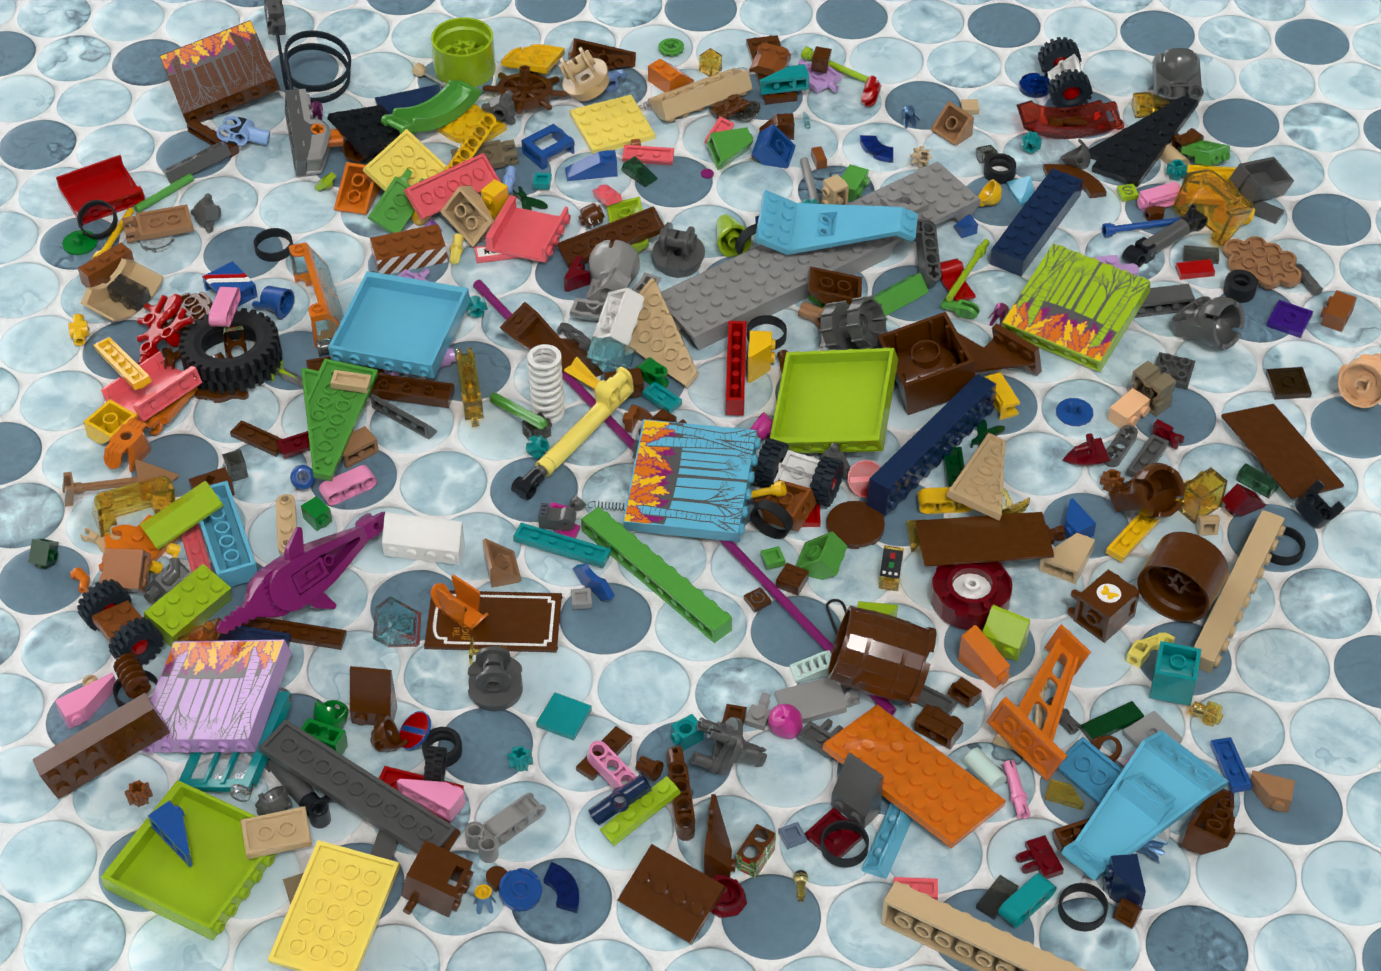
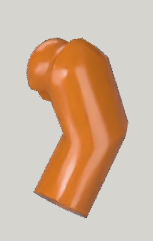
M74 568L70 572V577H74L73 580H79L78 591L80 593H87L90 576L82 568Z

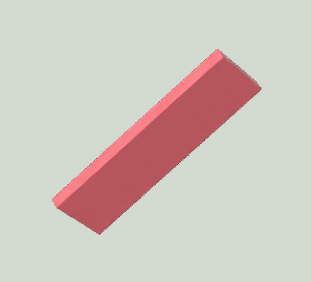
M482 153L406 188L404 193L422 221L439 213L459 186H472L479 194L494 179L499 182L501 181L485 154Z

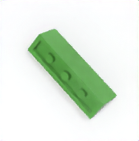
M917 273L873 295V298L879 304H882L884 315L887 316L927 294L929 291L921 273Z

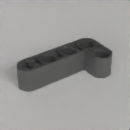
M917 219L916 238L913 242H916L919 273H921L927 288L931 289L941 278L937 230L934 222Z

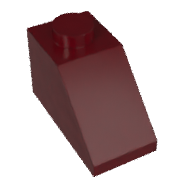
M1238 483L1221 499L1226 505L1224 508L1231 515L1237 514L1241 517L1266 506V503L1255 491Z

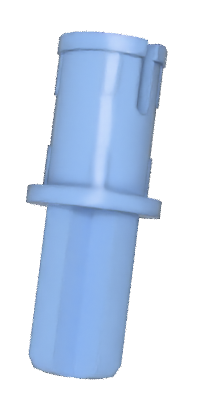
M514 166L506 167L505 175L502 178L503 183L508 186V194L512 192V187L516 182V168Z

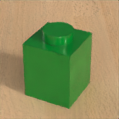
M317 496L301 505L303 519L316 531L332 522L330 508Z

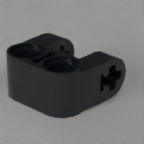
M1319 479L1295 502L1298 512L1317 529L1324 527L1346 508L1340 501L1330 507L1318 495L1325 487Z

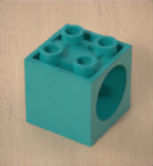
M1160 641L1149 698L1191 706L1202 649Z

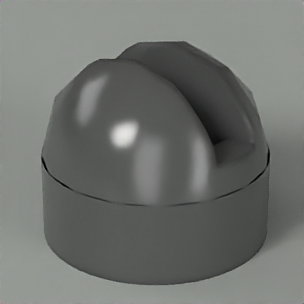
M576 494L570 500V507L575 511H580L587 505Z

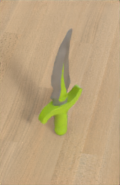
M282 359L280 361V368H277L275 374H271V380L275 381V375L278 374L283 380L296 384L303 389L302 378L296 373L284 369Z

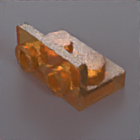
M218 617L198 627H194L189 633L178 637L177 642L217 641L220 633L217 632L216 627L219 624V620L222 619Z

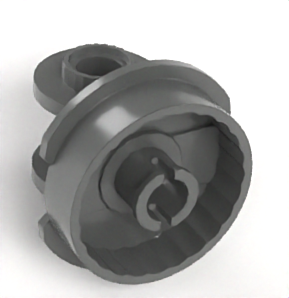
M667 222L664 228L660 230L659 240L653 246L652 256L658 269L663 274L669 277L683 278L699 270L705 257V247L701 240L697 238L694 227L689 226L687 231L673 229V224Z
M489 646L480 649L476 653V661L468 668V696L477 706L487 711H503L512 707L518 702L523 692L522 665L512 658L510 652L505 648Z

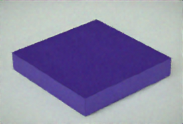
M1279 300L1266 326L1301 338L1314 311Z

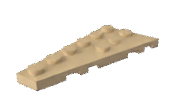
M988 433L949 489L946 497L1000 521L1002 516L1001 506L1003 500V469L1006 440Z

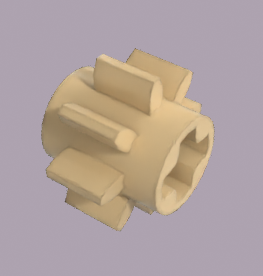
M920 146L919 149L913 148L914 152L910 155L913 160L911 163H917V167L929 165L928 161L932 158L929 154L930 149L924 150V146Z

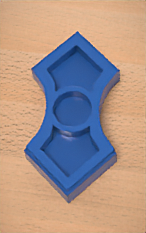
M579 564L572 568L580 583L591 588L600 601L610 600L615 597L606 579L596 575L588 564Z

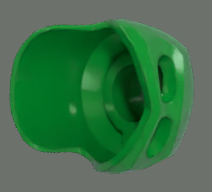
M317 699L313 710V720L340 729L345 725L348 716L347 705L338 700H329L322 704ZM335 705H339L340 709L335 708Z

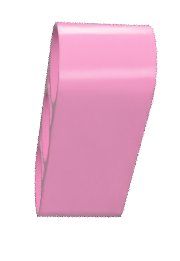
M219 288L209 312L210 326H230L240 302L241 293L239 288Z
M361 465L333 477L332 481H324L319 486V492L329 505H336L372 489L376 485L377 479L368 466Z
M594 741L590 745L587 754L588 762L613 789L624 786L621 783L622 781L630 782L636 777L604 742ZM593 751H599L602 755L596 756L593 754ZM614 766L617 770L610 771L607 767Z

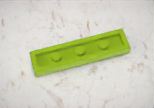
M666 776L653 786L650 792L629 805L626 811L620 812L600 828V831L613 846L617 845L681 794L679 788Z

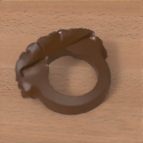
M1107 735L1091 740L1090 743L1098 750L1101 749L1105 741L1113 740L1116 744V751L1113 755L1107 757L1116 764V760L1122 753V745L1119 739Z

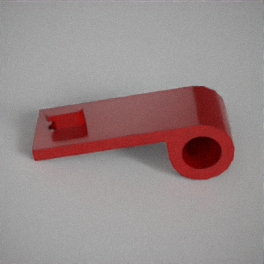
M957 258L940 262L941 278L939 280L948 293L964 270L962 261H959ZM965 281L953 300H970L976 298V295Z

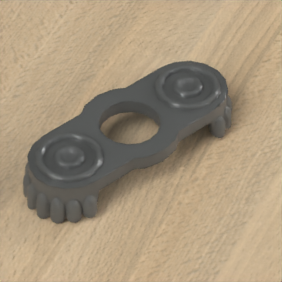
M560 323V326L557 328L558 333H561L563 330L569 337L579 342L578 348L584 351L591 350L592 341L583 332L568 323Z

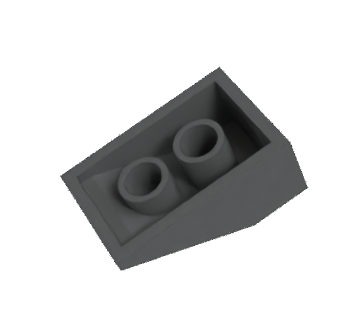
M849 753L832 791L831 806L847 816L850 821L858 823L865 829L880 813L884 776L852 753Z

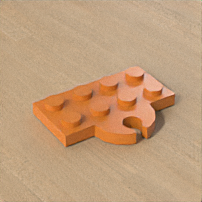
M148 515L141 523H143L152 516ZM140 524L137 527L119 525L111 530L113 535L121 536V538L113 540L109 534H106L104 545L105 548L145 550L151 554L150 563L152 564V561H157L166 552L168 545L174 543L180 536L157 550ZM101 562L98 566L99 570L103 571V564Z

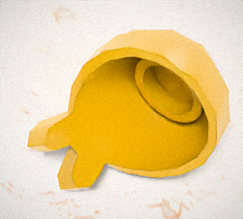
M994 179L990 180L979 193V206H993L1000 202L1002 187Z

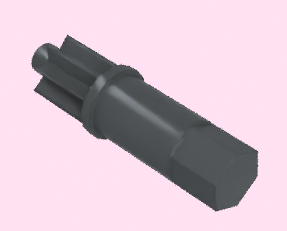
M1298 263L1296 267L1302 272L1301 281L1315 295L1322 293L1323 288L1302 264Z

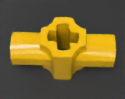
M80 313L74 314L72 323H68L70 338H73L75 345H84L86 342L85 337L90 336L88 322L84 321V315Z

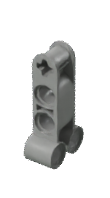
M531 792L527 793L484 824L477 821L468 823L465 827L466 845L470 849H479L481 861L493 863L498 859V848L540 819L546 811V806L541 805L534 799V795Z

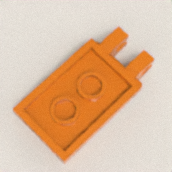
M195 387L144 421V423L149 424L153 428L150 434L157 436L162 431L163 425H166L175 417L195 394L198 387Z

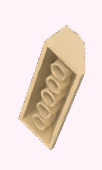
M732 68L648 98V102L659 119L671 122L676 120L675 117H685L694 110L697 112L704 110L705 106H714L715 103L726 100L730 95H746L747 91L752 90L748 70Z

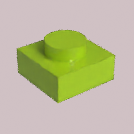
M331 171L323 176L314 187L318 192L324 188L326 190L334 184L332 181L336 175Z

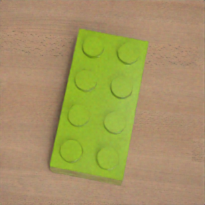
M202 564L144 611V617L152 621L163 634V641L172 647L173 642L183 641L231 601V587L207 566Z

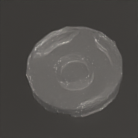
M174 235L139 240L143 250H151L153 253H158L169 249L175 239Z

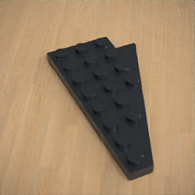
M1182 96L1089 149L1090 159L1096 160L1092 166V172L1127 184H1134V186L1138 187L1161 157L1166 146L1172 142L1173 136L1180 131L1197 108L1198 100Z

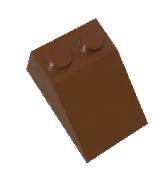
M810 266L808 293L824 304L846 300L847 304L851 305L852 299L862 297V277Z
M350 666L351 722L358 725L374 726L386 716H390L394 721L398 707L392 670Z

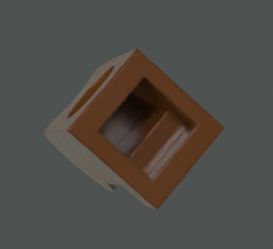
M1191 128L1182 135H1174L1172 146L1181 153V150L1178 149L1179 146L1182 149L1183 146L1203 140L1204 136L1194 128Z

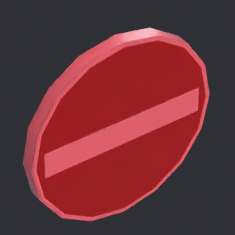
M869 460L859 461L854 464L849 470L847 477L851 491L859 497L867 498L869 478L881 467Z

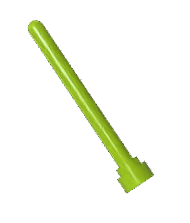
M806 46L801 53V58L807 61L812 60L813 49ZM830 60L829 66L866 83L868 76Z

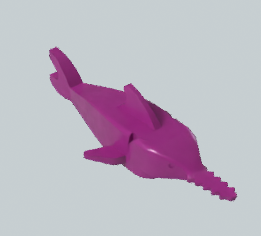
M380 512L374 516L371 513H366L356 521L355 527L306 544L303 543L302 528L296 527L285 547L284 554L254 574L248 582L245 601H243L242 606H237L236 611H231L230 616L226 615L224 621L219 620V624L216 627L217 632L228 634L229 629L234 631L235 626L240 627L242 623L247 624L249 619L285 616L291 611L299 610L306 605L311 608L335 609L336 603L324 591L340 577L368 540L383 531L385 512Z

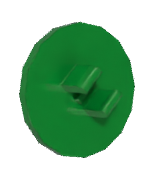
M78 230L68 234L63 239L62 245L68 254L84 255L93 251L98 241L86 236L82 230Z

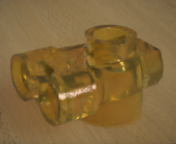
M1194 701L1190 706L1188 714L1203 719L1202 722L1208 726H1214V724L1219 725L1223 718V714H1221L1223 707L1211 701H1208L1206 706Z

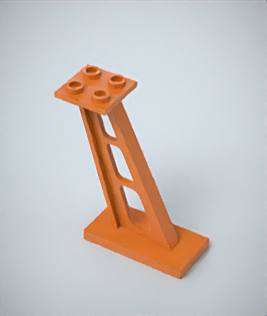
M1062 624L1044 647L1049 653L1018 707L1005 697L987 720V723L1046 781L1055 774L1067 757L1053 740L1073 676L1076 675L1091 654V651ZM1057 661L1064 666L1060 679L1052 673ZM1047 679L1052 680L1056 685L1051 705H1048L1040 697ZM1036 703L1046 711V719L1042 730L1028 718Z

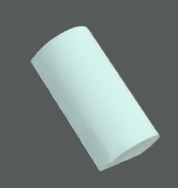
M974 748L967 753L963 764L979 781L991 790L1007 782V776L979 748Z

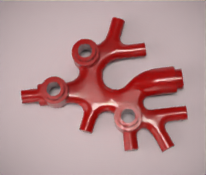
M174 293L169 298L161 295L156 305L152 306L149 303L144 305V309L149 313L143 318H138L137 323L139 325H146L149 330L137 336L139 343L146 341L140 346L141 358L138 364L158 353L160 350L156 346L162 340H165L171 347H178L181 337L178 331L182 327L194 323L191 316L184 318L187 310L180 308L183 303V298L180 295ZM177 314L172 324L163 329V324Z

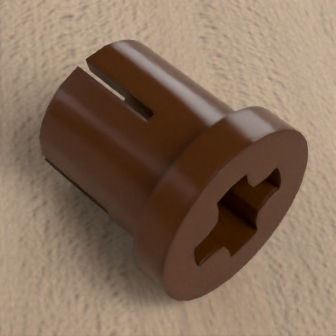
M641 756L636 763V771L648 776L652 781H656L661 776L664 767L662 761H655L646 756Z

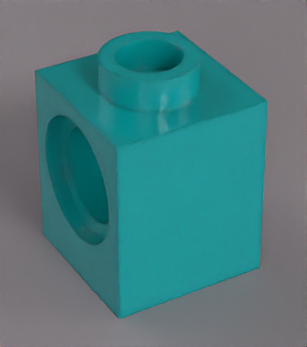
M693 714L671 725L670 738L674 745L680 746L683 751L704 740V732L696 729L698 720Z

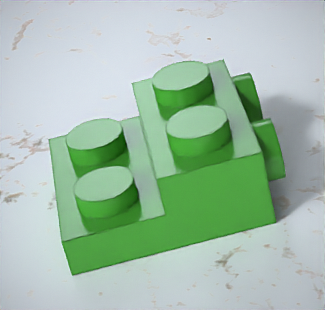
M1201 140L1183 146L1181 154L1195 158V163L1212 166L1213 164H1221L1223 161L1230 159V146Z

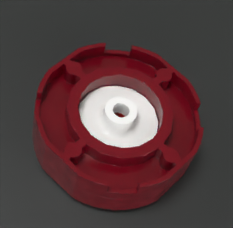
M1000 562L937 566L932 578L931 604L941 619L955 627L969 630L976 625L979 629H983L993 605L1009 610L1013 586L1012 579Z

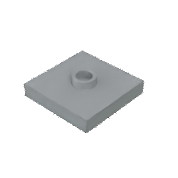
M1155 711L1124 729L1122 734L1136 748H1138L1142 740L1160 730H1163L1178 743H1181L1183 739Z

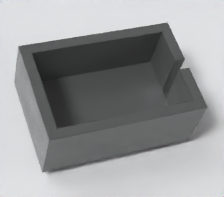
M1275 157L1240 163L1229 178L1236 188L1241 189L1240 192L1249 203L1282 196L1294 182L1293 178Z

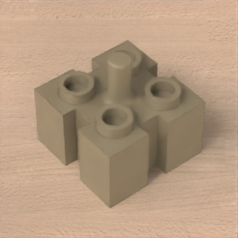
M1146 361L1133 371L1131 382L1134 384L1130 386L1129 391L1134 388L1150 398L1149 412L1157 417L1171 407L1172 392L1175 389L1176 380L1168 373L1161 374L1160 369L1156 365Z

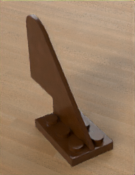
M997 323L992 327L993 339L985 347L958 333L974 360L975 372L1023 367L1027 372L1037 376L1042 372L1039 347Z

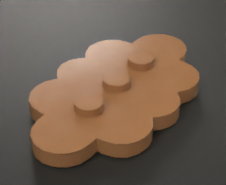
M1252 236L1245 241L1230 239L1223 245V254L1228 258L1229 271L1240 269L1251 272L1257 278L1259 286L1264 289H1274L1280 284L1286 287H1294L1300 284L1302 280V272L1296 267L1297 257L1290 251H1282V248L1276 243H1266L1263 238Z

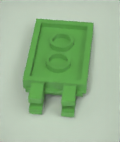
M408 168L401 178L395 176L367 218L390 234L401 232L415 211L404 193V190L411 186L407 181L413 172Z

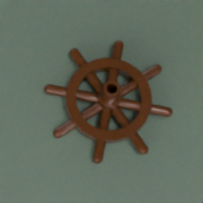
M527 65L520 66V73L507 76L500 72L498 77L501 80L497 86L484 85L482 88L484 92H496L497 96L500 94L505 95L506 91L511 90L513 92L512 100L514 101L516 113L519 115L522 114L523 110H532L540 107L550 111L552 110V105L549 102L552 97L567 96L566 91L553 90L552 84L558 83L559 77L555 76L547 79L533 74V71H530V67Z

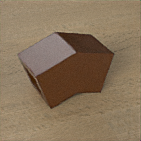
M1154 205L1145 208L1144 218L1147 221L1162 220L1165 207Z

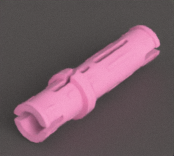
M1007 760L1002 764V767L1007 776L1011 792L1010 800L1015 806L1017 817L1021 819L1023 816V819H1026L1031 815L1027 804L1028 797L1026 792L1023 791L1015 761L1011 760L1010 764V760Z

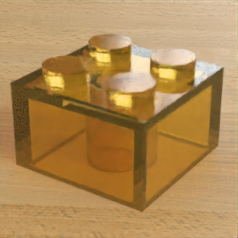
M1212 467L1206 471H1201L1195 478L1184 483L1185 495L1184 498L1179 499L1182 505L1178 511L1195 524L1198 515H1209L1222 506L1223 501L1221 499L1225 495L1228 480Z

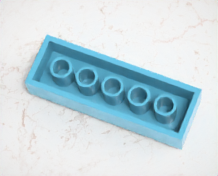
M227 481L210 485L224 506L198 524L214 572L230 587L247 583L257 572V567Z

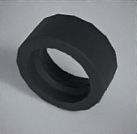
M996 153L986 158L984 176L987 180L994 179L999 184H1005L1014 179L1016 175V161L1013 157L1004 153ZM1003 166L1006 167L1008 170L997 171L994 170L992 167Z
M441 726L431 729L426 740L421 744L424 759H426L429 746L437 741L447 740L454 744V748L447 753L446 763L447 767L452 766L462 755L460 735L449 727Z

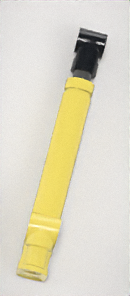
M618 367L613 377H610L607 381L601 380L595 388L596 404L535 463L536 468H532L524 477L519 476L513 481L511 490L526 500L533 498L537 487L545 480L544 476L549 477L634 392L632 375L627 369Z

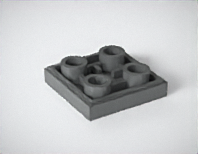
M1159 352L1156 366L1160 369L1161 374L1168 373L1176 380L1175 387L1187 390L1195 366V360Z

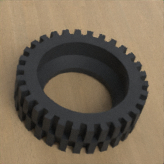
M242 308L241 311L236 309L229 326L243 325L245 340L255 342L249 351L240 356L223 359L215 358L205 353L214 345L223 342L224 328H227L210 326L207 314L203 315V320L196 319L194 321L195 325L190 324L187 326L188 330H184L183 336L179 339V352L184 371L191 366L196 367L202 381L197 387L200 386L203 391L209 388L210 393H215L216 390H219V394H225V391L229 390L230 394H234L237 389H240V392H244L245 387L249 386L251 390L255 388L256 383L262 385L264 378L269 380L272 378L271 374L277 372V368L281 366L280 361L283 359L279 333L275 322L271 321L269 316L265 317L262 312L257 314L256 310L253 309L250 312L247 311V308ZM240 330L229 331L228 336L231 340L240 339L241 332Z

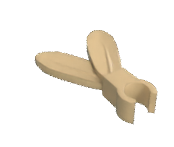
M84 528L86 534L89 535L84 536L80 534L81 539L84 542L97 544L102 553L105 554V535L99 536L98 533L93 532L91 529ZM109 534L113 540L121 538V536Z

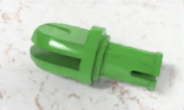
M944 298V301L941 303L942 309L953 311L958 317L975 319L980 312L977 304L964 299L949 302Z

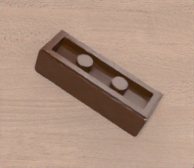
M561 338L595 377L603 375V371L595 361L588 357L587 351L578 348L579 342L575 339Z

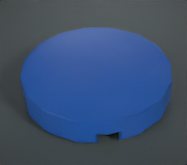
M517 868V870L506 872L501 878L498 888L502 903L509 909L518 912L534 908L540 901L543 891L538 875L525 868Z

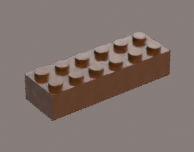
M143 693L32 760L41 779L54 795L60 799L166 736L170 731L162 715L147 694Z

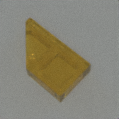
M917 520L906 521L911 552H914L920 545L915 524Z
M1050 779L1045 800L1079 810L1084 809V802L1071 784Z

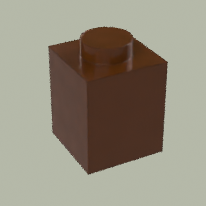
M816 46L812 57L811 71L827 73L832 49Z

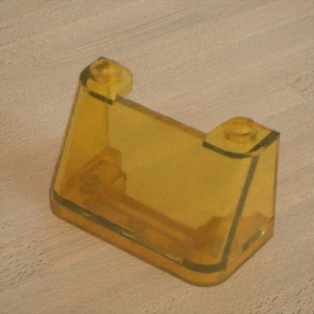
M1209 169L1187 173L1173 204V208L1183 217L1191 204L1195 205L1198 211L1207 216L1208 222L1205 226L1214 232L1210 239L1216 246H1223L1226 241L1230 240L1254 208V204L1216 172Z
M158 476L98 493L94 498L91 509L100 537H105L106 534L110 535L111 526L117 525L115 517L150 507L153 508L155 514L175 501V491L168 477Z

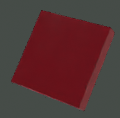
M832 808L804 834L810 843L821 850V836L824 829L835 821L849 819L835 808ZM840 829L830 833L825 838L824 845L831 854L842 858L863 838L852 830Z

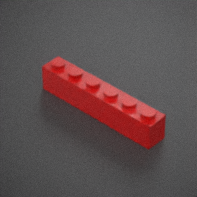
M728 321L726 415L744 416L746 321Z

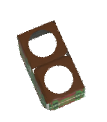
M243 325L224 328L223 342L226 358H233L231 349L234 346H241L244 353L247 352ZM240 330L241 338L239 340L233 341L229 338V331Z
M756 824L736 853V868L756 878L775 850L776 833ZM755 838H761V839H764V840H766V841H764V842H759V841L755 840ZM749 845L757 847L758 855L756 857L748 858L743 854Z

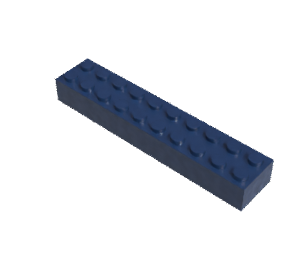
M979 374L973 377L869 478L867 506L885 516L891 510H895L898 503L902 499H906L909 492L913 488L916 489L923 478H927L934 467L940 465L943 457L949 456L953 447L959 446L962 440L969 436L977 425L979 426L987 415L993 412L996 383Z

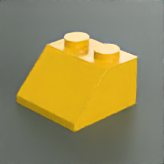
M750 330L748 383L771 370V363H775V352H772V350H775L776 339H772V331Z
M109 399L84 420L83 423L87 437L102 445L114 436L122 424H126L130 418L136 419L138 416Z

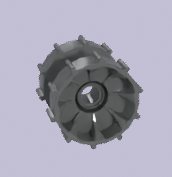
M873 295L854 298L851 305L847 304L846 300L825 304L826 307L823 313L820 314V333H822L825 347H828L830 350H855L856 346L860 347V349L879 348L877 336L886 333L887 318H885L882 304H879L873 298Z

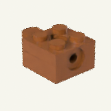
M784 481L787 489L785 496L777 497L771 494L754 498L755 505L760 500H770L781 505L792 517L793 527L791 530L799 532L816 505L811 488ZM761 509L766 523L785 528L782 521L776 515Z

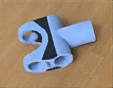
M227 116L223 120V125L217 129V136L220 140L242 146L249 141L267 146L270 139V131L256 128L252 120L237 116ZM232 120L235 125H227L226 121ZM225 129L229 136H222L220 130Z

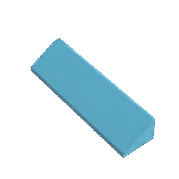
M892 802L861 869L863 872L883 879H887L912 822V818Z

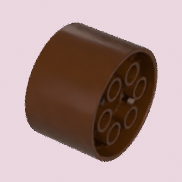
M1172 532L1161 538L1141 570L1137 579L1138 590L1144 601L1160 615L1179 622L1198 621L1208 613L1228 578L1229 567L1222 552L1207 539L1189 532Z

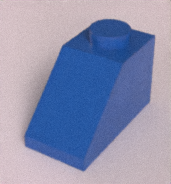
M1073 498L1070 499L1064 526L1066 538L1068 539L1076 533L1090 538L1093 537L1096 522Z

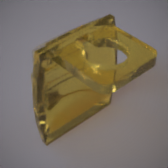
M1003 488L1002 495L1006 499V507L1003 508L1001 506L1002 514L1025 512L1029 505L1030 497L1013 504L1007 490Z

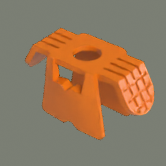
M130 418L126 424H122L114 436L109 439V444L105 447L104 462L106 466L111 469L118 468L122 462V455L124 452H128L129 471L133 473L136 469L135 460L143 461L151 451L143 430L145 428L151 429L152 426Z
M453 574L451 578L457 597L450 593L445 584L436 583L433 585L430 595L435 606L442 610V614L457 622L458 625H465L472 630L489 615L487 612L484 615L478 612L480 591Z

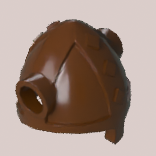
M390 716L384 717L375 724L371 732V745L374 749L381 752L396 751L408 743L407 739L402 741L400 733Z

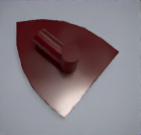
M1092 433L1086 434L1087 442L1074 446L1063 458L1064 462L1075 465H1095L1110 461L1101 437L1094 439Z

